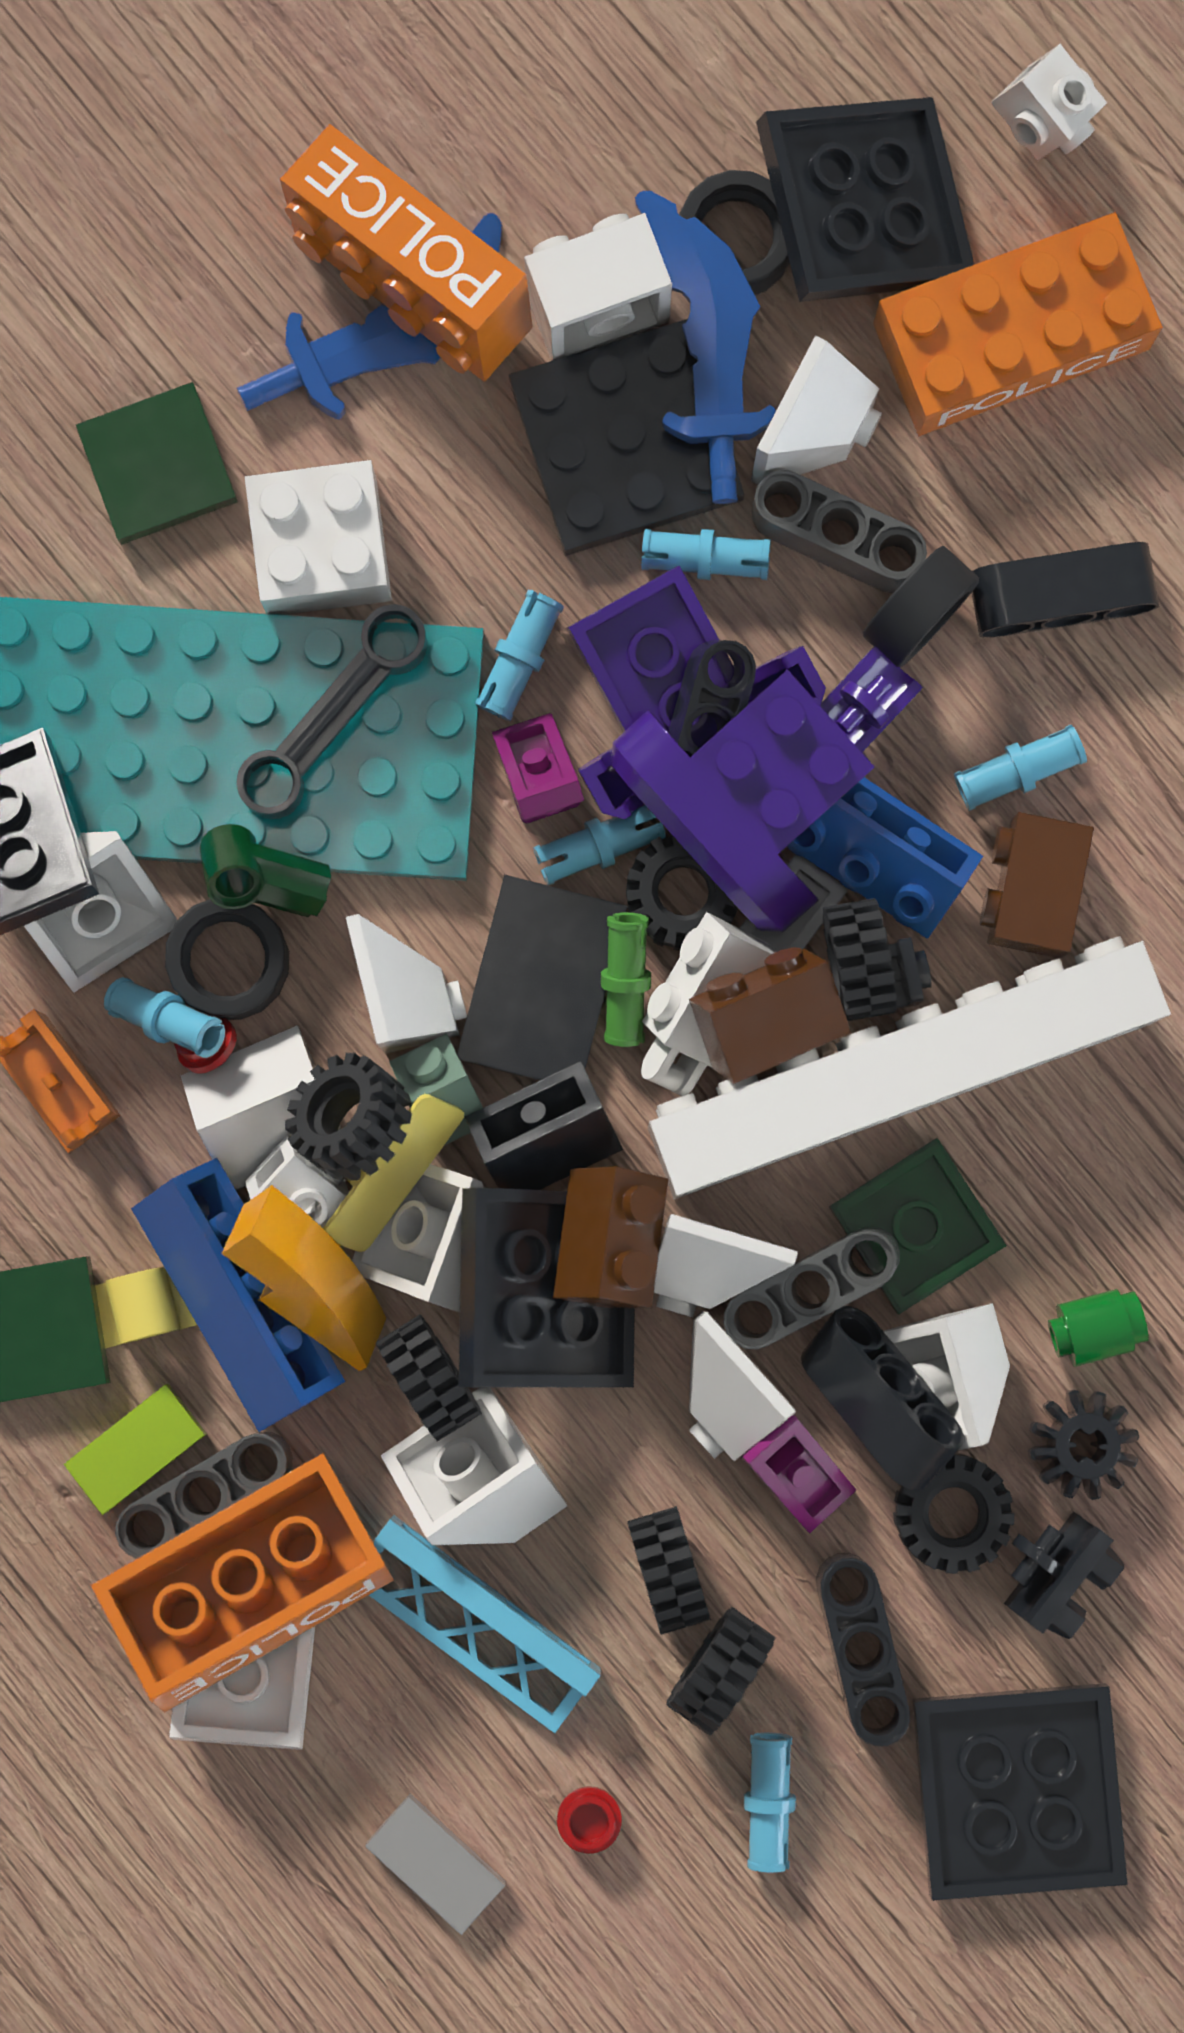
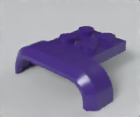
M676 566L567 627L570 636L623 732L647 710H650L666 730L669 731L687 662L692 651L702 643L719 640L680 566ZM804 646L791 649L756 667L755 680L748 705L788 670L821 706L826 687ZM723 651L713 655L708 663L709 677L719 687L729 683L734 675V665L728 654ZM707 713L699 715L691 726L692 740L699 748L717 734L716 721L711 715ZM612 748L578 769L601 813L626 819L632 815L633 811L644 805L613 768Z
M788 670L691 757L675 741L650 710H647L615 739L612 748V766L632 791L741 912L760 931L784 932L819 901V898L778 854L875 768Z

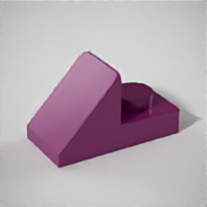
M552 713L492 732L519 816L523 823H531L576 808L584 801L579 780Z
M793 1414L741 1457L809 1534L857 1491Z

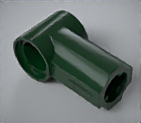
M226 824L217 826L208 831L201 840L199 848L206 890L209 899L217 906L225 909H239L257 903L308 918L311 915L318 916L327 901V891L331 881V872L328 864L256 844V839L252 832L241 825Z

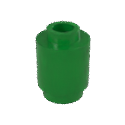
M1118 1289L1057 1304V1318L1048 1320L1049 1333L1057 1357L1068 1356L1074 1367L1134 1352L1135 1344L1149 1340L1146 1318L1135 1291L1120 1294Z

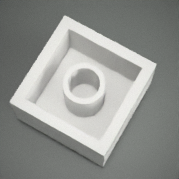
M645 213L629 218L627 214H616L607 217L594 225L592 228L593 232L569 240L568 236L565 235L549 238L533 248V254L524 257L530 305L551 361L634 336L669 323L672 282Z
M371 460L244 476L259 597L266 614L288 615L392 601L377 480Z

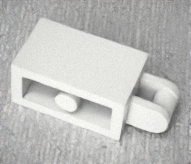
M706 912L698 927L691 930L685 937L680 949V958L666 982L659 985L650 997L647 1014L642 1022L653 1032L656 1039L643 1060L641 1067L642 1077L680 1096L690 1093L706 1066L712 1067L689 998L707 991L706 985L717 977L730 973H742L745 975L764 967L765 959L777 951L767 942ZM680 1052L682 1053V1055L675 1065L673 1064V1062L677 1057L678 1053Z

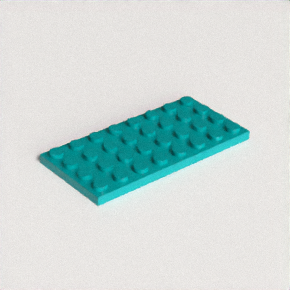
M0 597V745L43 727L51 738L80 833L117 831L137 860L202 864L199 847L205 834L217 826L235 824L249 829L255 836L256 844L328 864L330 872L467 881L479 707L474 703L480 696L484 629L423 624L427 636V651L422 662L415 669L405 674H390L303 776L304 795L295 811L280 819H265L251 812L238 793L237 775L241 765L254 753L264 750L275 751L363 648L361 633L365 620ZM382 622L378 625L372 639L375 654L387 660H400L413 652L418 644V636L415 629L410 625L411 623ZM263 765L251 774L248 780L247 791L254 800V803L259 806H278L288 799L292 791V775L288 769L281 765Z

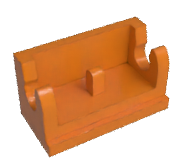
M33 1009L19 1020L21 1026L7 1037L0 1036V1062L67 1153L70 1154L121 1115L47 1015Z

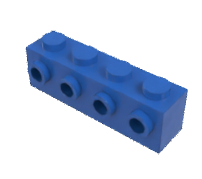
M865 777L787 846L796 855L803 856L839 880L847 889L859 893L866 899L875 898L879 907L892 915L897 922L910 927L926 939L935 930L983 858V855Z
M215 1158L172 1178L133 1206L131 1210L258 1432H261L346 1381L326 1347L259 1300L265 1284L222 1254L244 1204L218 1158Z

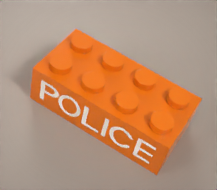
M331 124L324 129L280 178L287 205L285 212L291 219L294 230L292 238L298 248L313 261L321 263L326 259L339 269L344 283L361 298L368 300L371 296H374L389 308L388 314L391 319L404 332L413 337L421 333L436 344V351L441 359L458 373L464 374L469 370L485 382L533 328L527 274Z
M1116 212L879 300L873 322L918 437L1148 351L1163 328Z
M324 1453L97 1581L91 1587L150 1701L165 1713L391 1583L394 1579Z

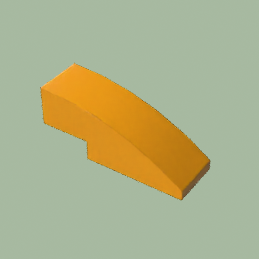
M271 1185L243 1205L222 1254L265 1284L259 1298L262 1303L360 1372L368 1366L386 1321V1316L374 1292L356 1265L335 1240L303 1209Z

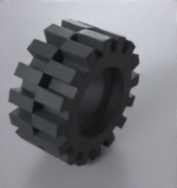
M672 834L670 837L664 839L658 837L651 841L648 848L639 852L632 868L629 870L626 889L628 910L630 913H638L648 917L646 935L653 939V943L661 947L666 945L680 951L685 937L691 930L698 927L706 912L729 924L732 923L737 913L738 907ZM676 868H690L702 875L708 886V899L699 911L691 915L682 916L671 913L663 906L659 898L658 887L661 879L669 871Z
M872 898L823 907L827 956L847 1021L896 1013L897 996L894 987V972L891 967L890 949H888L887 933L883 927V917L877 900Z
M346 1053L344 1060L338 1055L328 1058V1070L323 1069L320 1065L314 1067L310 1071L314 1077L310 1085L304 1081L300 1082L295 1090L303 1096L300 1101L290 1100L287 1111L296 1117L285 1120V1130L292 1134L288 1141L302 1157L334 1179L342 1181L343 1177H346L350 1181L360 1180L361 1169L368 1175L377 1172L379 1168L376 1160L379 1157L386 1162L392 1159L395 1153L389 1147L393 1141L403 1144L407 1134L399 1126L410 1124L412 1113L404 1108L411 1104L410 1096L403 1091L405 1087L370 1058L364 1055L360 1057L356 1053ZM359 1103L352 1119L338 1131L344 1116L352 1107Z
M418 1315L376 1342L380 1350L379 1352L387 1363L391 1374L397 1380L398 1386L436 1441H440L482 1414L471 1390L468 1387H459V1371L422 1315Z
M962 1454L954 1455L923 1490L913 1491L902 1486L900 1491H896L894 1498L896 1511L893 1512L894 1524L897 1525L898 1535L902 1543L909 1549L911 1554L934 1570L939 1569L951 1574H958V1571H968L970 1573L979 1570V1566L985 1562H993L998 1557L996 1553L1001 1546H1007L1011 1538L1008 1535L1010 1525H1014L1015 1514L1011 1511L1010 1503L1013 1502L1011 1493L1006 1490L1002 1483L1004 1480L998 1473L990 1469L986 1464ZM947 1488H961L968 1491L975 1499L978 1507V1518L975 1526L969 1533L959 1538H946L939 1535L933 1529L929 1520L931 1501L939 1492Z
M677 1506L627 1521L660 1634L663 1635L711 1620Z
M731 1607L718 1620L712 1632H709L699 1650L691 1658V1662L680 1675V1680L673 1687L666 1706L711 1736L714 1731L718 1730L724 1719L726 1720L731 1714L735 1704L739 1703L744 1696L749 1684H752L757 1676V1671L766 1661L767 1654L771 1651L776 1637Z

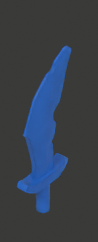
M641 191L635 197V204L640 214H646L671 279L672 291L683 294L690 303V314L687 322L682 325L689 353L698 361L693 365L695 416L680 417L672 412H667L663 417L662 427L673 436L690 444H709L712 502L715 504L734 503L738 501L734 441L750 440L765 431L776 413L775 408L771 405L765 407L760 412L744 413L742 377L752 321L760 309V305L731 248L696 217L685 219L678 215L675 203L652 191Z
M488 213L481 219L472 233L499 253L502 223L496 214ZM381 304L369 313L362 326L353 323L310 343L307 342L303 333L302 315L290 313L286 325L285 345L292 363L236 389L246 411H249L303 386L312 405L326 415L340 420L345 414V405L341 400L333 396L330 389L331 386L363 373L416 363L436 364L441 357L436 351L437 345L423 334L419 333L416 337H413L396 325L388 314L389 308L384 304Z

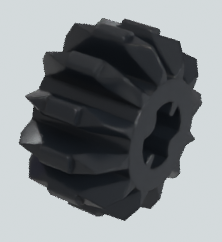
M1068 1390L1065 1398L1068 1413H1065L1054 1401L1048 1400L1043 1404V1409L1054 1421L1052 1426L1049 1427L1038 1422L1031 1423L1029 1431L1037 1436L1046 1437L1047 1445L1034 1446L1028 1450V1455L1034 1461L1051 1458L1052 1461L1042 1469L1039 1478L1043 1483L1050 1484L1064 1474L1061 1483V1495L1073 1498L1078 1492L1082 1481L1087 1497L1092 1500L1100 1499L1102 1489L1099 1477L1102 1476L1113 1488L1120 1489L1124 1485V1480L1113 1467L1117 1462L1128 1467H1136L1138 1458L1130 1453L1121 1452V1444L1137 1441L1139 1433L1136 1429L1125 1428L1116 1430V1427L1125 1420L1128 1414V1410L1124 1406L1117 1405L1103 1415L1106 1406L1105 1393L1094 1391L1085 1409L1080 1392L1078 1390ZM1075 1431L1086 1434L1095 1433L1097 1436V1442L1090 1443L1091 1446L1097 1447L1092 1458L1089 1459L1081 1455L1072 1457L1069 1448L1076 1447L1077 1445L1070 1442V1438Z

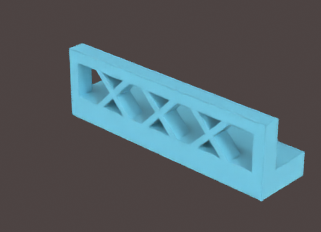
M393 1515L373 1543L380 1555L386 1549L411 1567L414 1587L389 1591L382 1587L369 1596L555 1734L582 1695L586 1697L599 1679L601 1668L436 1545H431L424 1536L397 1516ZM420 1575L432 1584L422 1585ZM443 1591L463 1606L465 1625L443 1629L437 1628L426 1618L423 1594ZM415 1595L417 1612L398 1598ZM472 1613L483 1622L473 1624ZM496 1630L515 1645L517 1664L491 1668L479 1659L475 1632ZM467 1634L469 1651L450 1636ZM524 1652L536 1661L525 1662ZM547 1668L571 1686L553 1713L530 1697L527 1671ZM519 1673L521 1689L502 1675Z

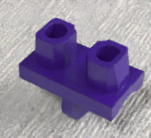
M873 646L822 701L821 707L863 753L923 687L900 667L891 662L876 646Z

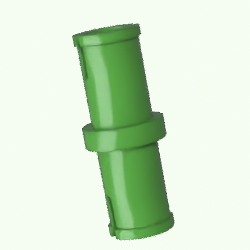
M630 912L615 913L613 916L607 917V926L609 927L608 968L601 971V987L607 991L604 1041L613 1046L632 1047L645 1042L644 1023L642 1022L644 1019L645 991L651 988V972L645 969L648 917Z

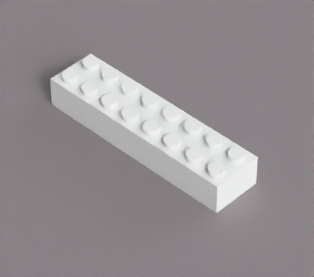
M1121 936L1101 942L1085 949L1084 953L1075 956L1077 965L1067 969L1063 968L1060 959H1056L1024 971V975L1015 978L1018 987L1003 992L1000 982L996 981L962 994L963 997L955 1000L958 1009L942 1014L938 1003L902 1016L901 1020L895 1022L898 1031L881 1036L878 1027L873 1026L841 1038V1042L835 1044L838 1052L820 1059L815 1048L777 1065L778 1074L767 1079L758 1081L757 1076L754 1075L735 1084L725 1080L718 1084L719 1087H716L718 1096L697 1104L694 1093H690L658 1105L656 1109L658 1118L649 1121L648 1131L665 1177L669 1178L668 1185L673 1199L1135 1031L1171 1015L1143 941L1127 947L1124 946Z

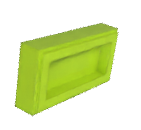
M165 1384L63 1465L99 1512L105 1515L206 1436L207 1433L169 1384Z

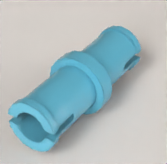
M645 529L642 545L644 556H642L641 568L642 570H671L676 566H680L683 572L697 573V578L702 580H711L712 574L755 577L767 580L771 539L755 540L715 536V530L702 529L701 535L657 532Z
M529 589L507 639H499L494 651L499 656L479 698L474 703L479 708L499 718L501 716V718L507 721L512 720L513 712L532 671H540L544 663V659L540 657V654L559 614L564 609V606L554 599Z
M1070 724L1063 730L1022 747L1017 742L1005 746V754L962 772L958 771L954 773V779L965 806L971 811L979 805L1017 789H1021L1023 793L1036 789L1035 782L1077 764H1084L1087 762V757L1077 731Z
M644 804V806L633 811L632 815L626 819L613 817L600 822L598 818H593L584 822L585 829L542 846L537 845L533 847L538 864L558 856L564 857L563 861L540 870L545 882L549 886L557 880L598 864L602 869L615 865V857L646 846L658 837H661V839L666 838L663 824L660 822L640 831L635 829V826L656 818Z
M124 977L116 979L106 991L104 1008L109 1011L108 1014L142 1028L143 1033L155 1042L167 1043L171 1041L195 1052L200 1057L208 1058L219 1050L224 1041L225 1026L220 1024L222 1022L220 1019L187 1007L185 1001L179 995L172 992L163 991L156 993Z
M755 1733L750 1735V1743L752 1744L751 1791L744 1794V1809L750 1812L749 1859L747 1860V1867L758 1872H784L785 1869L790 1868L788 1860L789 1813L796 1810V1796L790 1793V1748L792 1737L782 1733Z

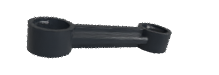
M397 604L385 605L374 610L367 617L362 628L361 639L363 648L275 751L264 750L254 753L243 762L237 775V790L242 801L251 812L265 819H280L295 811L304 795L303 776L390 674H405L415 669L422 662L427 651V636L421 619L414 611ZM389 619L408 621L418 636V644L415 650L400 660H387L379 655L377 656L373 650L372 639L375 630L378 628L377 626ZM266 764H278L290 771L293 779V787L288 799L275 807H262L255 804L247 791L248 780L251 774Z

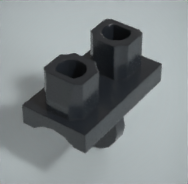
M1074 1511L1059 1531L1049 1524L1035 1544L1019 1533L1011 1544L1026 1556L1011 1574L1019 1584L1004 1604L1042 1634L1049 1630L1066 1639L1072 1638L1084 1623L1087 1612L1071 1599L1084 1579L1087 1578L1101 1590L1110 1587L1124 1570V1563L1110 1547L1114 1540Z

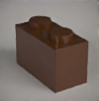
M1018 812L1010 821L1009 828L999 827L992 855V864L1002 865L997 890L987 888L980 917V926L990 927L987 944L1060 959L1071 952L1094 827Z
M797 947L783 949L768 956L764 961V967L745 975L742 973H730L717 977L706 985L707 991L689 998L712 1068L735 1084L851 1033L829 964L826 960L806 949L802 950Z
M617 1166L570 1169L553 1298L603 1308H652L669 1178Z

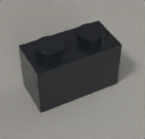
M581 1061L465 1116L484 1164L497 1187L501 1189L541 1190L570 1176V1169L587 1168L623 1150Z

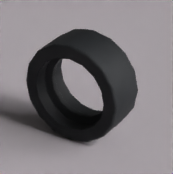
M728 170L709 176L689 193L680 211V216L685 219L696 217L699 221L703 222L710 210L717 205L729 201L747 202L760 208L769 217L773 228V244L763 260L755 266L742 269L754 295L764 293L783 277L790 263L770 179L753 171Z
M945 546L939 547L907 577L883 604L864 629L863 637L883 652L897 667L901 668L932 639L959 609L979 583V577Z
M209 899L193 905L175 922L166 942L165 968L173 989L191 1008L210 1016H216L217 1018L242 1020L262 1012L279 996L289 975V949L282 930L261 907L251 904L245 908L225 909L215 905ZM220 922H237L249 927L260 938L265 951V966L259 980L248 991L235 996H218L205 990L196 981L190 966L191 950L197 937L208 927Z

